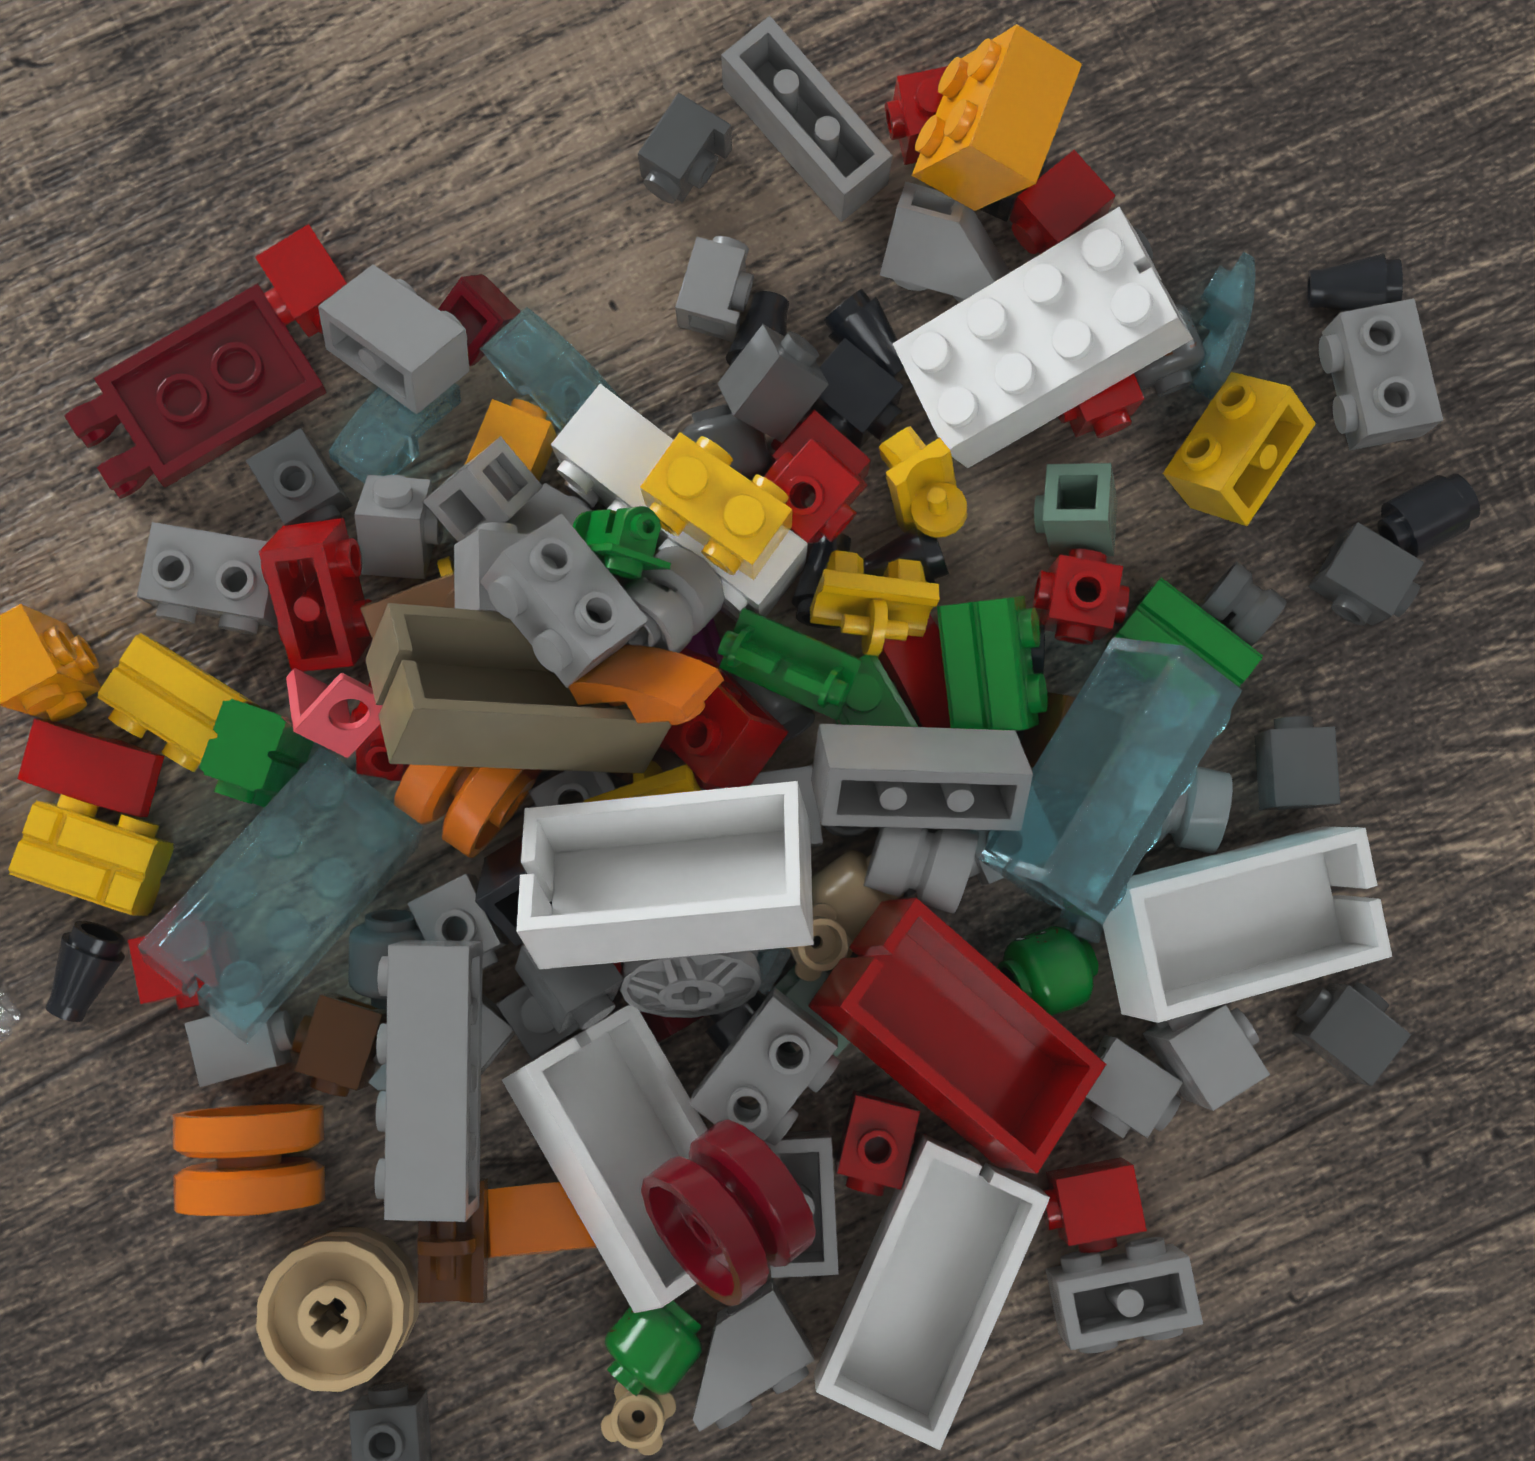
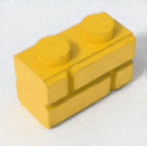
M142 633L134 637L120 658V664L112 670L98 691L97 697L114 708L108 717L110 721L139 738H142L146 731L149 730L167 742L161 753L192 772H195L200 765L209 739H214L218 736L213 727L223 701L234 699L260 708L255 702L163 644Z
M63 794L60 795L57 804L36 800L31 806L22 831L23 838L18 842L8 869L9 875L129 915L148 916L152 911L161 886V878L165 875L174 850V843L156 838L159 825L125 814H121L117 825L96 818L99 806Z

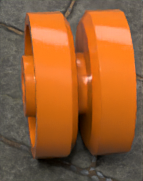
M409 765L395 793L394 805L423 825L432 823L445 815L442 826V839L467 857L474 858L485 849L515 814L542 770Z
M306 1103L257 1104L198 1109L173 1114V1149L186 1157L217 1158V1161L188 1166L173 1176L174 1211L178 1214L197 1216H252L304 1208L323 1202L325 1200V1166L311 1158L282 1157V1154L308 1150L324 1140V1106Z

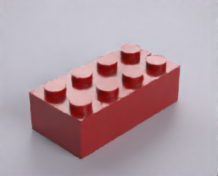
M906 898L881 901L849 947L858 957L841 958L808 1007L997 1167L1037 1174L1107 1064L919 899Z

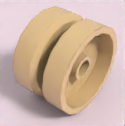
M338 1227L305 1242L302 1246L292 1251L270 1272L258 1298L256 1330L266 1358L285 1379L311 1391L342 1392L369 1381L405 1344L418 1318V1279L411 1259L391 1238L369 1228ZM335 1298L341 1300L346 1306V1310L343 1313L336 1309L334 1305Z

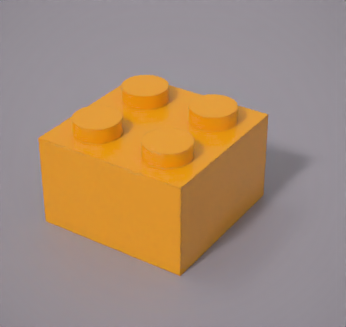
M1018 24L992 40L989 38L985 39L976 50L963 58H954L944 71L939 82L938 92L943 97L936 115L928 119L917 138L915 150L920 155L911 176L974 211L1036 184L1082 63Z

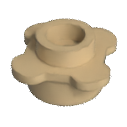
M825 903L813 905V937L819 936L821 939V943L817 948H813L811 945L786 947L790 950L796 961V975L805 981L817 980L821 976L822 971L835 968L841 958H850L853 951L849 948L852 940L847 937L844 928L835 921L836 911L831 905Z
M618 1382L614 1389L616 1402L612 1412L606 1415L601 1423L603 1436L610 1442L619 1441L628 1448L638 1449L643 1455L657 1453L663 1445L661 1432L665 1421L673 1416L676 1411L674 1396L671 1393L658 1395L643 1388L636 1397ZM636 1410L643 1411L645 1419L641 1422L635 1421L632 1417L633 1412Z

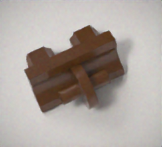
M480 1178L479 1208L466 1222L418 1221V1303L444 1301L484 1303L487 1300L488 1178Z

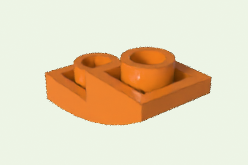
M625 644L621 649L568 688L578 705L609 703L610 706H620L627 704L637 723L668 721L671 725H678L699 715L705 708L704 701L724 679L718 668L692 657L661 648Z
M560 1182L488 1189V1258L597 1248Z

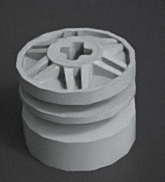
M759 950L620 962L622 965L620 974L624 978L620 985V991L626 1002L642 1012L663 1017L693 1018L719 1014L741 1006L756 995L761 985V971L757 961Z

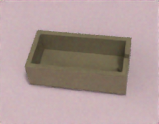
M388 603L365 658L376 705H383L378 716L390 764L644 773L671 727L668 721L637 723L627 704L620 706H610L609 703L578 705L569 688L565 687L554 672L547 670L538 661L532 645L511 619L495 611Z

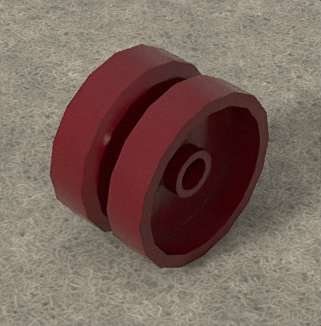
M726 1119L717 1122L691 1142L688 1154L689 1159L682 1156L670 1158L645 1177L641 1193L646 1211L658 1235L674 1259L692 1280L711 1297L727 1306L740 1305L766 1283L769 1274L768 1264L773 1267L787 1266L810 1247L815 1238L816 1229L813 1214L805 1196L785 1164L762 1139L748 1128Z

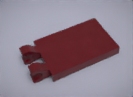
M257 283L96 376L94 380L103 394L73 408L64 417L76 436L82 439L87 448L101 443L111 435L120 423L123 424L136 446L106 460L97 467L109 488L114 490L117 496L122 499L140 489L153 474H155L164 488L170 486L327 392Z

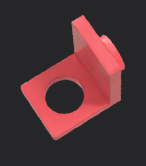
M296 668L286 677L293 732L349 758L380 725L378 715L383 705H376L371 687L354 678L340 673L330 685H327ZM347 699H356L367 705L368 711L361 720L354 723L349 722L350 712Z

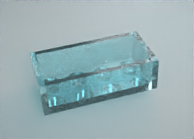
M1113 637L1032 769L1033 777L1021 831L995 830L978 860L1035 899L1063 910L1067 909L1073 914L1103 925L1109 913L1122 902L1127 891V883L1143 856L1159 840L1162 825L1179 796L1187 791L1196 776V768L1213 739L1227 726L1231 716V709L1243 690L1186 646Z
M321 746L141 941L138 948L143 961L189 998L199 989L197 978L205 983L197 992L200 1007L248 1044L416 851L420 844L423 827Z

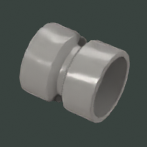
M678 546L663 548L654 556L655 558L670 562V570H643L641 579H631L623 586V589L649 619L626 645H642L680 653L691 641L692 636L701 631L722 608L725 599L723 586L715 570L704 558L693 551Z
M1143 754L1139 755L1133 765L1125 792L1121 816L1122 835L1161 842L1170 833L1176 847L1214 854L1222 841L1229 819L1233 793V782L1230 773L1193 766L1182 776L1179 767L1171 763L1170 760Z
M880 827L868 865L864 886L900 897L911 888L916 890L917 898L925 906L954 914L959 906L977 850L979 832L971 829L930 830L928 828Z

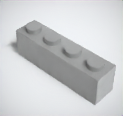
M403 940L388 945V956H382L380 959L377 982L380 996H387V1023H382L379 1027L376 1049L378 1062L386 1064V1091L379 1092L375 1115L377 1130L385 1132V1158H380L376 1166L375 1195L377 1199H384V1220L466 1222L479 1208L483 941Z

